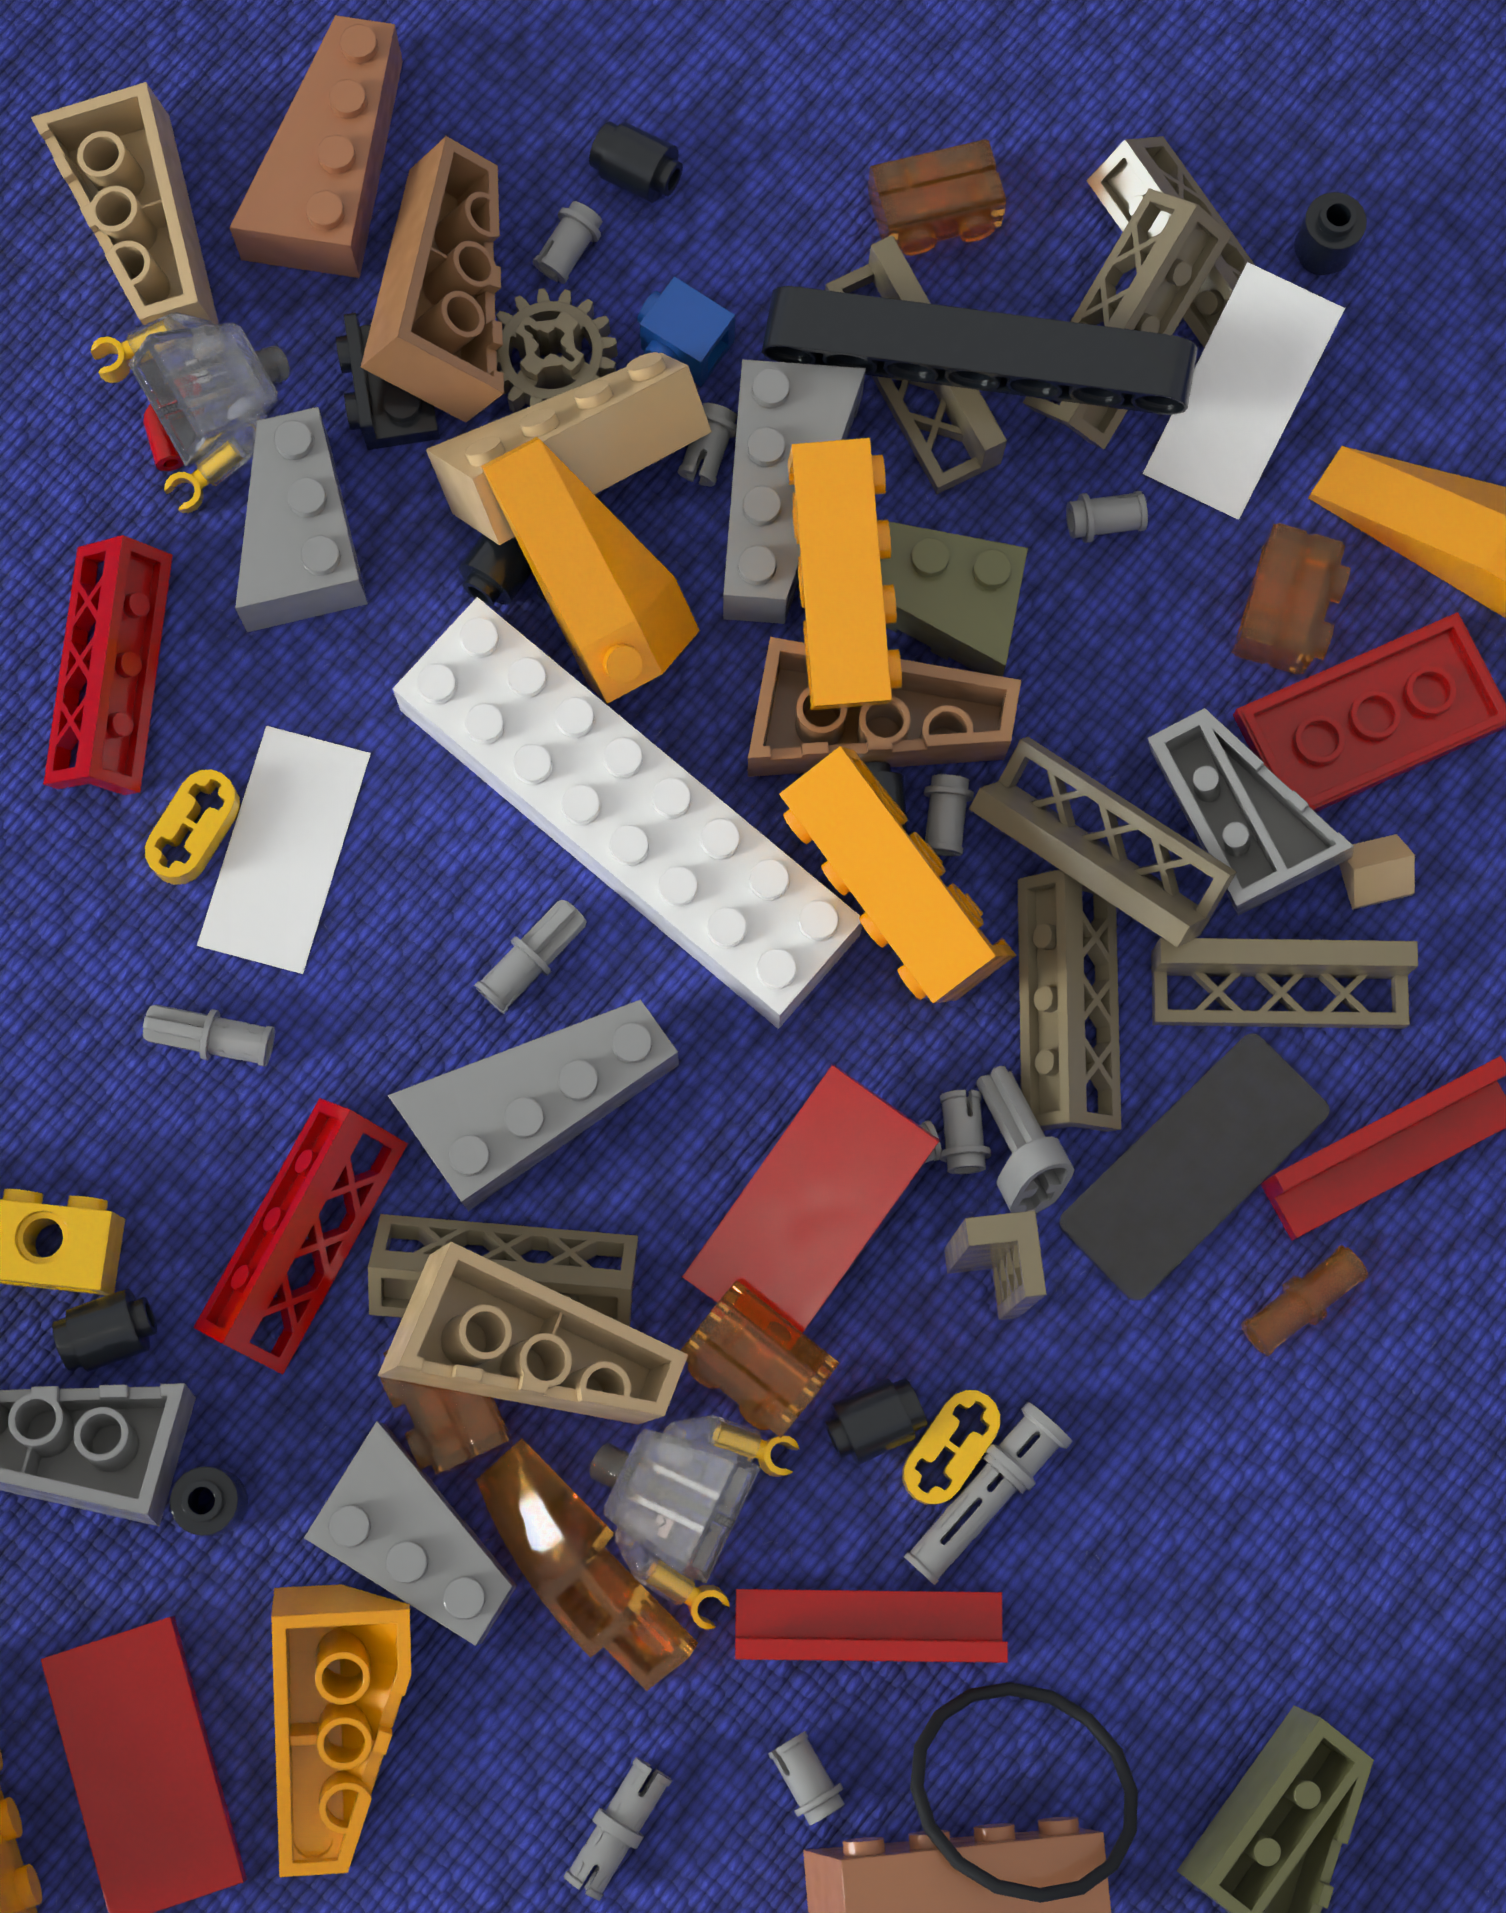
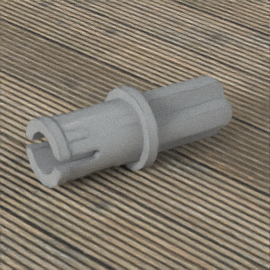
M565 900L557 901L521 940L518 937H514L511 940L514 947L474 986L495 1008L505 1014L508 1011V1007L541 973L548 976L552 972L548 965L585 928L587 921L584 916L571 903Z
M155 1004L149 1007L144 1018L143 1038L151 1043L200 1052V1058L203 1060H209L212 1055L257 1063L259 1066L265 1067L268 1065L272 1054L275 1027H264L220 1017V1012L211 1009L207 1015Z

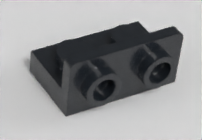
M356 313L344 314L346 335L336 337V346L342 374L352 372L355 392L344 393L350 430L361 429L367 450L440 439L435 406L361 368L371 324L360 326Z

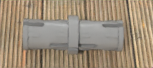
M635 1757L632 1762L631 1769L607 1809L599 1808L592 1819L596 1824L595 1829L571 1868L563 1876L565 1880L580 1890L592 1868L597 1865L584 1888L586 1889V1895L598 1901L603 1897L604 1890L629 1848L637 1849L644 1838L640 1833L641 1828L666 1787H669L673 1781L656 1768L643 1791L639 1792L651 1773L652 1768L649 1763L638 1757Z

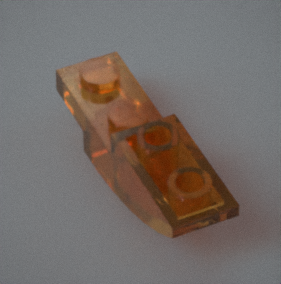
M522 1438L479 1475L476 1481L487 1509L521 1572L565 1631L590 1658L604 1647L648 1691L691 1656L698 1642L605 1547L614 1535V1532Z

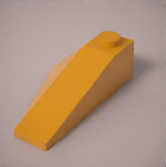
M538 437L482 465V471L589 687L608 704L662 675L700 631L674 575Z
M1341 446L1308 499L1506 619V487Z
M342 1584L274 1588L271 1622L279 1877L348 1873L371 1803L372 1791L382 1759L387 1753L392 1737V1728L398 1709L411 1678L410 1604Z

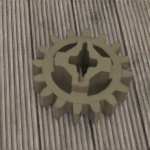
M543 288L538 290V303L529 305L519 295L515 298L517 313L514 316L503 311H499L496 314L497 321L502 322L503 346L496 350L497 371L504 373V394L510 392L508 403L511 411L515 413L525 404L529 406L535 405L616 371V362L611 360L618 356L616 338L607 337L610 334V322L607 316L592 320L594 317V306L590 299L575 307L572 306L570 290L564 289L558 301H550L548 293ZM584 338L592 349L590 364L585 362L584 354L580 352ZM513 348L519 351V357L523 359L520 362L521 370L518 374L511 364ZM558 352L562 353L561 357L557 356ZM543 354L546 356L545 359L541 358Z

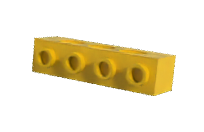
M4 1189L3 1198L0 1199V1284L99 1295L114 1293L125 1218L112 1211H107V1200L85 1196H69L67 1206L42 1204L44 1196L42 1193L20 1189ZM52 1224H58L63 1233V1241L60 1248L51 1256L40 1257L36 1250L38 1234L43 1228Z

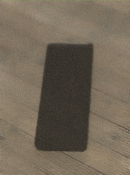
M1254 1033L1247 1034L1060 1216L1059 1228L1129 1300L1140 1301L1170 1274L1328 1117L1329 1105L1261 1036Z

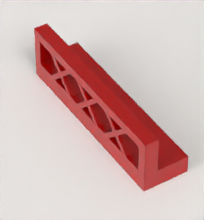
M124 535L77 547L43 785L64 789L91 784L122 795L140 793L172 554ZM104 561L103 575L95 586L98 563ZM96 621L94 636L87 645L88 632ZM87 681L85 697L78 706L80 690ZM79 740L76 765L69 768L71 751Z
M1502 1056L1294 1163L1262 1182L1260 1185L1291 1241L1505 1129L1506 1095L1498 1083V1080L1506 1076V1063Z
M319 1098L193 1328L283 1375L408 1143L356 1112ZM364 1134L381 1144L382 1148L371 1169L354 1176L351 1155ZM343 1194L346 1215L339 1227L322 1233L319 1214L327 1200ZM312 1252L315 1266L314 1274L308 1285L291 1291L287 1275L288 1270L295 1258ZM280 1311L284 1329L271 1353L250 1343L262 1318Z
M736 1589L735 1659L1008 1663V1642L1002 1640V1592Z

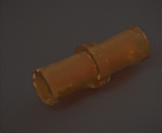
M1344 1245L1339 1246L1332 1255L1304 1277L1293 1276L1282 1285L1284 1292L1250 1319L1247 1318L1243 1321L1241 1326L1245 1335L1260 1353H1264L1267 1357L1270 1356L1274 1349L1306 1324L1310 1323L1316 1326L1327 1317L1326 1309L1358 1283H1362L1368 1278L1366 1267L1351 1249L1345 1248Z

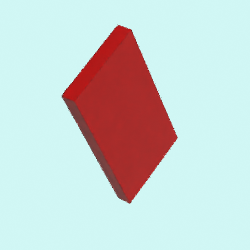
M1457 612L1237 708L1233 717L1249 749L1290 790L1295 791L1309 804V807L1314 812H1317L1505 729L1506 703Z
M832 1065L682 1278L788 1354L940 1140L839 1067Z
M175 1616L42 1658L43 1671L108 1913H154L245 1882L247 1876Z

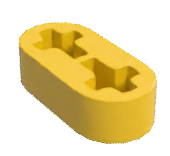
M212 769L199 770L191 774L182 783L150 833L145 845V858L150 868L164 882L179 885L195 880L203 872L234 823L240 810V797L232 782L224 774ZM216 787L219 788L218 795L224 803L219 810L209 807L205 810L198 823H195L194 821L201 811V806L195 799L196 795L200 791L205 794H211ZM190 831L191 834L184 845V848L191 855L190 859L185 864L181 861H174L169 868L166 867L168 860L162 853L163 848L167 844L177 847L181 844L187 832Z
M965 1390L953 1395L940 1409L907 1457L902 1469V1481L906 1491L914 1500L923 1504L937 1505L950 1500L960 1490L995 1439L1000 1428L999 1410L996 1403L988 1395L977 1390ZM976 1403L984 1409L980 1420L987 1426L983 1435L974 1431L969 1433L958 1447L949 1441L960 1422L953 1415V1411L956 1406L967 1410ZM943 1448L953 1454L943 1470L944 1476L950 1480L948 1487L944 1490L941 1487L934 1486L926 1493L918 1487L922 1475L915 1469L916 1464L920 1459L926 1463L933 1462Z

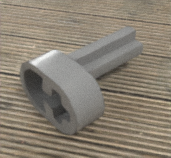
M1005 1066L995 1067L990 1075L980 1076L976 1085L1012 1152V1155L998 1176L996 1184L1011 1213L1034 1210L1038 1213L1049 1207L1061 1196L1073 1176L1074 1168L1059 1139L1053 1136L1045 1137L1012 1072H1008Z

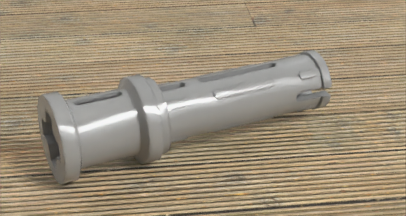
M1027 1402L1022 1408L1024 1417L999 1445L991 1444L988 1447L986 1455L983 1457L987 1464L945 1509L944 1513L923 1535L913 1549L903 1556L934 1585L937 1584L940 1576L981 1533L982 1529L1016 1491H1019L1021 1494L1026 1490L1030 1491L1036 1484L1033 1476L1059 1447L1067 1449L1073 1442L1057 1424L1032 1403ZM1034 1436H1040L1023 1457H1017ZM1001 1476L1003 1480L992 1492H989L988 1488ZM978 1500H981L982 1504L953 1537L943 1545L942 1541L973 1505Z

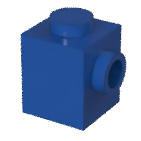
M675 276L662 294L654 291L647 298L637 318V322L640 323L641 349L644 350V354L653 352L663 353L687 364L694 383L702 387L735 341V314Z

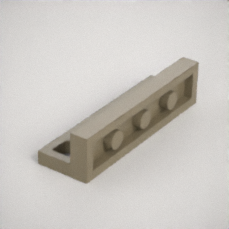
M1163 136L1125 139L1086 180L1122 232L1148 188L1198 204L1232 234L1183 316L1205 348L1247 262L1255 264ZM1160 211L1147 233L1148 240L1162 232L1172 214Z
M1148 188L1070 322L1097 325L1104 321V326L1173 335L1232 234L1198 204ZM1160 211L1172 214L1162 232L1148 240L1147 233ZM1136 267L1137 274L1129 288L1116 294V286L1123 274ZM1027 396L1023 401V404L1033 411L1064 424L1088 443L1102 449L1106 448L1128 411L1125 409L1065 401L1057 405L1050 402L1049 399Z
M893 235L870 246L869 263L825 285V290L851 293L873 282L882 298L931 304ZM872 376L936 494L1001 464L1007 439L979 390L899 380L902 383L898 391L891 378ZM909 384L934 391L940 402L935 419L909 412L904 402ZM945 412L952 425L942 422ZM919 429L930 432L927 442ZM937 434L962 442L971 459L943 472L932 453Z
M1030 737L1020 739L999 781L979 788L969 810L1177 948L1202 934L1237 873L1223 862ZM1029 760L1047 770L1053 796L1036 799L1016 786ZM1065 783L1076 790L1067 792ZM1087 796L1098 803L1105 829L1088 833L1077 826L1069 800ZM1055 803L1058 813L1046 805ZM1116 816H1118L1128 824L1119 826ZM1139 830L1150 837L1157 863L1139 867L1127 859L1121 833ZM1107 837L1109 846L1098 839ZM1169 850L1181 858L1171 860ZM1191 864L1213 878L1199 905L1179 893L1173 868ZM1160 871L1162 881L1150 873Z
M1060 869L1018 879L1021 1091L1042 1131L1067 1127L1105 1132L1121 1130L1116 907ZM1082 891L1093 893L1094 920L1091 924L1083 912ZM1086 954H1088L1095 966V982L1092 986L1084 974V957ZM1088 1016L1096 1027V1045L1094 1048L1091 1047L1085 1037V1020ZM1089 1080L1092 1081L1098 1091V1113L1087 1112L1086 1084Z
M1160 938L1151 950L1152 1025L1405 1029L1410 1025L1408 975L1418 967V941L1195 938L1177 948L1164 938ZM1167 976H1191L1210 995L1195 1010L1168 1009ZM1208 976L1227 978L1217 986ZM1238 977H1254L1273 996L1258 1011H1248L1240 1009L1223 991ZM1271 977H1291V979L1283 987H1280ZM1300 978H1318L1336 997L1322 1011H1305L1287 991ZM1335 978L1354 979L1344 988ZM1364 979H1391L1392 1012H1369L1350 993ZM1216 1000L1225 1010L1205 1009ZM1279 1001L1288 1011L1268 1010ZM1342 1002L1352 1012L1332 1011Z
M1035 1210L965 1218L944 1248L947 1274L992 1269L999 1320L1019 1318L1047 1295Z
M380 1214L368 1264L369 1315L403 1318L429 1255L446 1244L453 1242L462 1247L465 1245L484 1246L490 1252L483 1255V1257L629 1327L631 1325L633 1281L638 1250L637 1235ZM392 1238L419 1240L425 1245L415 1252L389 1251ZM531 1250L548 1251L555 1258L544 1264L531 1263L524 1260L521 1255ZM596 1255L622 1257L621 1270L593 1268L586 1261Z

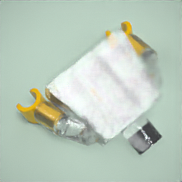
M179 312L170 313L127 332V340L121 343L115 338L106 336L98 338L91 347V354L95 360L102 359L109 354L118 355L114 364L104 366L98 372L105 382H120L127 377L130 369L132 370L184 465L188 466L196 463L198 469L192 474L177 472L170 475L165 483L164 491L166 494L172 492L181 483H189L194 486L195 492L191 500L183 503L178 509L181 513H191L197 510L202 504L204 498L203 488L209 483L217 486L252 457L257 421L267 419V413L278 401V391L274 384L287 380L290 374L287 357L278 346L272 345L255 351L241 326L233 322L215 325L211 320Z
M715 1415L673 1421L664 1428L662 1433L644 1429L638 1435L630 1453L611 1443H606L597 1451L590 1467V1477L612 1489L604 1506L603 1515L617 1525L614 1542L634 1578L672 1604L679 1606L685 1603L688 1605L694 1622L706 1630L714 1629L716 1626L708 1618L698 1614L699 1603L704 1598L715 1597L727 1607H730L726 1595L719 1587L714 1585L696 1587L694 1586L695 1579L705 1584L707 1583L760 1468L766 1474L774 1477L785 1476L793 1472L774 1465L771 1460L772 1448L776 1444H780L791 1450H799L798 1443L790 1436L781 1435L766 1441L761 1439V1434L758 1430ZM754 1458H757L760 1467L752 1463L751 1461Z

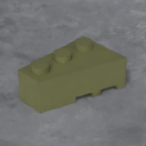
M889 522L891 559H880L882 585H894L897 621L893 624H886V628L896 633L898 630L931 647L932 653L947 661L950 657L975 672L1003 677L1028 548Z
M1294 1705L1179 1866L1177 1872L1228 1913H1321L1322 1907L1328 1909L1334 1887L1330 1885L1342 1843L1348 1845L1374 1759L1324 1719Z

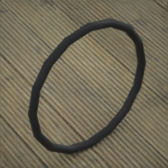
M1013 1682L969 1688L934 1711L914 1745L910 1790L924 1832L954 1869L995 1894L1039 1903L1084 1895L1118 1870L1137 1833L1138 1789L1123 1749L1093 1714L1052 1690ZM1014 1696L1048 1703L1084 1724L1111 1756L1124 1790L1123 1830L1108 1859L1079 1881L1038 1888L999 1880L963 1858L937 1826L924 1788L927 1750L945 1720L973 1702Z

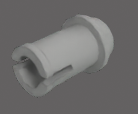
M573 201L569 208L562 207L557 215L560 222L540 253L532 261L541 273L555 282L559 281L561 284L567 282L569 274L590 241L597 242L601 237V232L599 231V227L603 223L601 217L591 208L577 201Z
M703 403L712 432L688 445L682 465L679 466L677 472L681 477L694 482L699 464L704 459L699 473L701 477L699 485L710 487L714 486L717 481L716 476L729 439L736 437L737 425H735L737 414L718 404Z
M1142 491L1090 499L1087 493L1079 494L1076 501H1069L1067 503V526L1071 538L1081 537L1085 543L1092 542L1096 535L1134 530L1145 531L1148 525V510L1145 496L1142 494Z
M947 774L933 775L931 786H927L924 789V795L930 798L925 842L930 845L937 855L961 856L963 854L962 841L967 802L974 799V792L968 790L969 779L965 777Z
M954 1090L940 1095L946 1148L942 1150L940 1160L947 1162V1172L951 1174H972L986 1170L985 1159L991 1157L990 1147L984 1146L980 1103L982 1096L981 1092L977 1090L969 1091L968 1097H966V1090Z
M806 1731L768 1753L799 1805L794 1810L796 1816L799 1817L804 1814L810 1826L845 1805L839 1795V1792L844 1789L841 1783L834 1786L810 1744Z

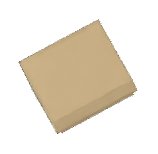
M1397 834L1353 844V857L1339 864L1352 910L1412 896L1415 893V854Z

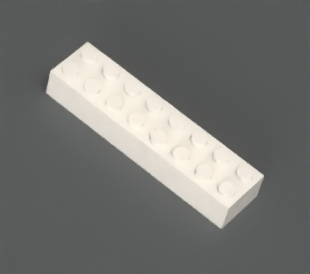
M478 597L394 686L393 692L401 712L776 1028L779 1029L860 936L862 924L858 913Z

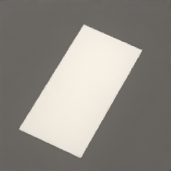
M1247 262L1194 369L1188 409L1183 413L1171 415L1143 474L1239 520L1345 308Z
M266 726L197 946L296 973H304L371 753Z

